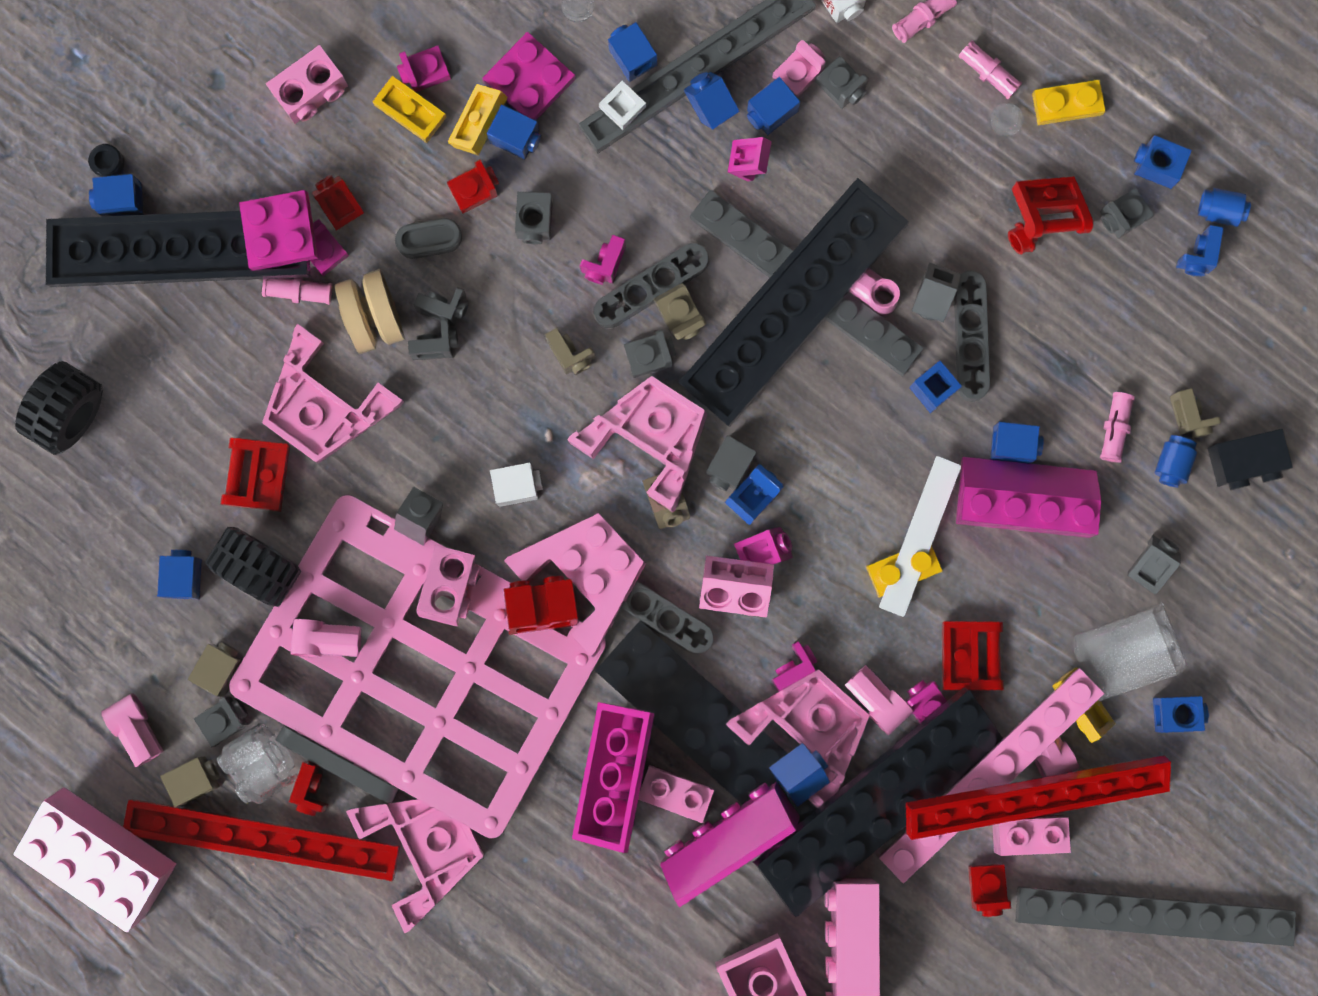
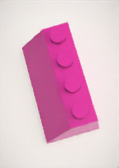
M962 457L956 524L1091 538L1099 534L1101 496L1097 471Z
M598 702L573 829V840L628 853L654 713Z
M777 782L770 787L766 783L760 785L749 793L751 797L749 801L741 806L738 802L733 803L720 813L723 818L714 824L706 821L692 831L693 838L684 844L680 839L664 850L666 856H664L660 866L679 908L796 831L800 815Z

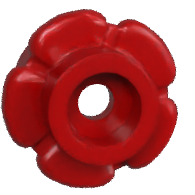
M1018 222L1015 224L1014 229L1008 231L1009 242L1018 254L1022 255L1025 252H1033L1035 250V243L1038 242V238L1029 239L1025 234L1024 224Z

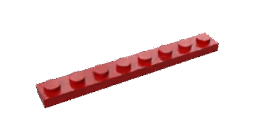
M1163 755L907 802L906 833L911 840L1170 792L1171 761Z
M135 799L128 800L123 827L137 837L393 881L395 878L400 850L399 845L364 839L359 840L353 837Z

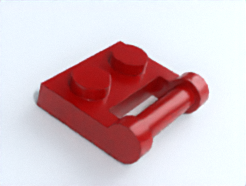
M1075 176L1017 181L1013 186L1012 192L1025 221V234L1029 239L1040 238L1043 234L1076 231L1078 234L1092 231L1093 219ZM1067 212H1072L1074 218L1043 221L1040 215Z
M230 438L228 448L232 450L226 492L221 496L220 505L281 512L290 445ZM245 451H253L247 496H239Z
M942 622L943 690H961L963 687L969 690H1004V680H1001L1000 632H1004L1003 622ZM978 632H987V680H979Z

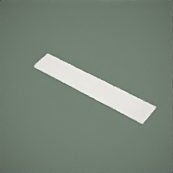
M936 456L895 566L900 571V579L893 585H887L879 605L881 609L902 617L905 616L921 572H917L912 568L911 558L917 552L929 553L961 465Z

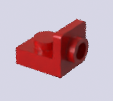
M481 160L474 162L475 168L447 181V185L462 214L498 196L494 186L498 185L499 181L492 167L485 168Z
M329 175L315 184L317 189L312 192V195L336 231L364 214L340 175L335 178Z
M310 761L302 762L289 802L297 805L296 811L315 816L316 812H325L328 804L309 798L311 793H317L323 777L322 774L318 773L320 766Z
M1005 865L968 866L972 908L976 911H982V916L984 917L1003 915V909H1011V901L1008 900Z

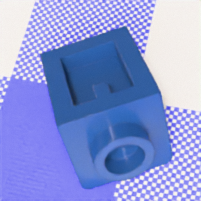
M1210 225L1202 235L1198 234L1194 245V254H1198V256L1184 254L1177 261L1176 268L1185 269V273L1191 276H1205V273L1209 274L1214 270L1218 263L1224 228Z

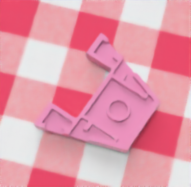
M297 324L292 334L293 339L287 355L285 354L283 360L284 365L278 383L276 382L262 423L319 464L395 411L404 401L380 383H377L358 409L348 405L304 372L324 343Z
M651 376L619 399L616 406L602 416L598 415L593 418L594 422L579 433L577 431L574 432L567 440L571 445L594 459L611 435L618 433L665 464V468L646 493L649 497L674 512L677 508L707 413L695 403Z
M599 513L504 560L522 581L533 579L550 561H553L568 579H572V583L595 607V611L571 633L592 657L598 654L603 639L609 628H612L614 619L623 602H626L646 565L641 557Z
M818 669L730 719L726 725L746 744L750 745L770 721L774 720L799 744L803 743L810 753L817 750L828 765L824 772L830 780L828 785L808 799L819 808L838 792L840 785L843 783L844 775L852 756H854L870 715Z
M418 799L354 808L346 811L359 840L390 824L393 825L422 884V890L391 905L404 933L409 932L485 856L471 828Z

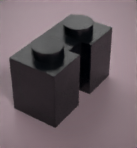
M1283 429L1218 443L1207 448L1217 487L1229 485L1230 491L1251 486L1249 479L1261 477L1263 483L1283 478V471L1293 468Z

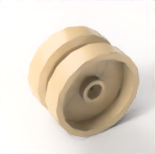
M381 269L364 274L362 280L366 295L364 297L358 284L353 279L335 284V292L344 326L359 355L376 349L377 337L374 327H377L382 340L388 345L405 340L394 300Z

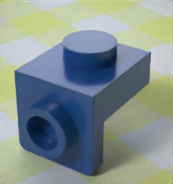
M759 464L724 503L750 525L774 500L784 486L778 481L774 473L766 470Z

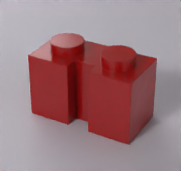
M551 576L543 579L544 585L531 586L530 581L523 580L512 582L509 584L510 588H504L509 635L576 626L578 617L572 579L564 580L563 576Z

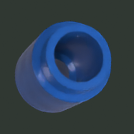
M1213 188L1212 191L1204 189L1199 203L1198 216L1205 217L1206 221L1238 227L1240 221H1247L1251 202L1246 201V194L1218 188Z
M1171 435L1169 441L1164 443L1154 472L1160 477V483L1179 488L1180 483H1188L1198 453L1195 450L1197 445L1195 441L1182 436Z

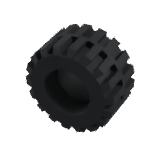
M59 361L57 364L51 365L38 376L24 395L16 415L15 429L19 434L53 455L65 452L84 435L93 422L101 404L103 395L102 384L67 362Z
M236 527L226 528L205 561L209 569L225 581L269 606L276 607L281 605L301 573L296 563Z

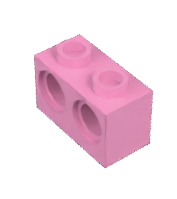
M320 45L266 83L273 96L294 124L312 118L317 113V108L327 101L333 102L344 93V89L348 87L343 75ZM320 73H330V77L326 82H315L316 77ZM303 92L301 100L295 103L288 102L292 93Z
M438 545L434 546L416 610L418 617L457 627L460 618L466 619L471 599L466 598L469 585H476L480 567L475 565V555ZM454 563L461 565L464 571L459 577L451 578L445 574V569L448 565ZM441 596H450L455 601L454 606L445 611L438 609L435 603Z
M706 555L699 608L767 618L774 565Z
M649 765L638 800L703 823L714 789Z
M1061 815L1038 816L992 825L994 853L1000 856L1071 853L1068 817Z

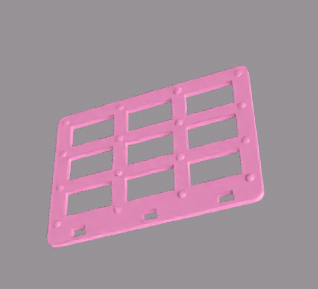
M342 496L335 502L299 563L298 567L301 570L299 577L281 605L273 607L230 680V692L242 702L487 838L499 837L507 827L601 657L606 645L605 638L600 645L601 648L598 654L592 657L571 635L582 623L579 620L576 626H572L573 628L569 631L567 637L553 629L514 634L568 664L549 699L544 698L485 665L503 631L509 632L504 602V588H510V582L479 566V576L481 578H479L475 586L469 585L466 598L471 599L469 610L486 620L467 654L457 650L404 620L424 585L434 546H444L430 538L427 539L423 546L394 530L395 519L353 496ZM372 517L390 526L384 536L367 527ZM342 541L404 574L403 579L385 609L323 576ZM456 563L450 564L446 567L445 574L451 578H456L461 573L462 566ZM311 594L322 598L374 627L354 663L342 656L322 655L321 657L299 656L343 681L323 717L260 683L280 647L291 652L294 619L298 618ZM444 596V597H446V598H448V599L454 601V599H453L452 597H450V596ZM393 638L456 672L436 708L373 674ZM474 683L538 718L518 754L454 719ZM362 692L425 726L405 763L341 728ZM443 737L508 772L488 809L424 774Z

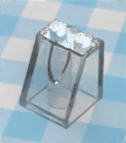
M1163 602L1074 636L1073 650L1077 660L1080 663L1084 662L1088 672L1087 676L1105 693L1098 701L1176 676L1188 666Z

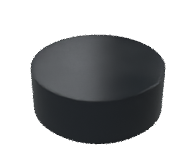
M101 144L90 152L88 163L90 169L98 177L117 176L124 168V157L116 147L110 144Z

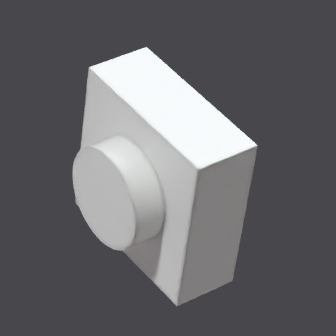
M621 81L599 103V108L624 130L646 108V102Z

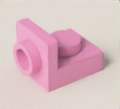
M801 40L797 44L796 50L773 72L772 77L775 80L780 77L798 98L824 70L826 63L824 55L814 44L810 43L808 45L804 40Z

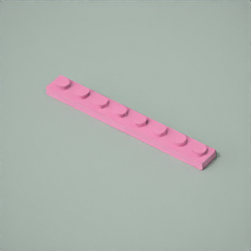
M1078 668L945 795L1011 783L1105 693ZM905 832L879 856V859L904 884L958 832L911 840Z

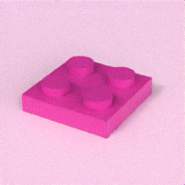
M528 32L482 78L486 86L500 90L508 97L505 103L509 107L535 121L576 79L575 74Z
M301 190L239 202L249 269L255 271L318 259L309 193L307 191Z

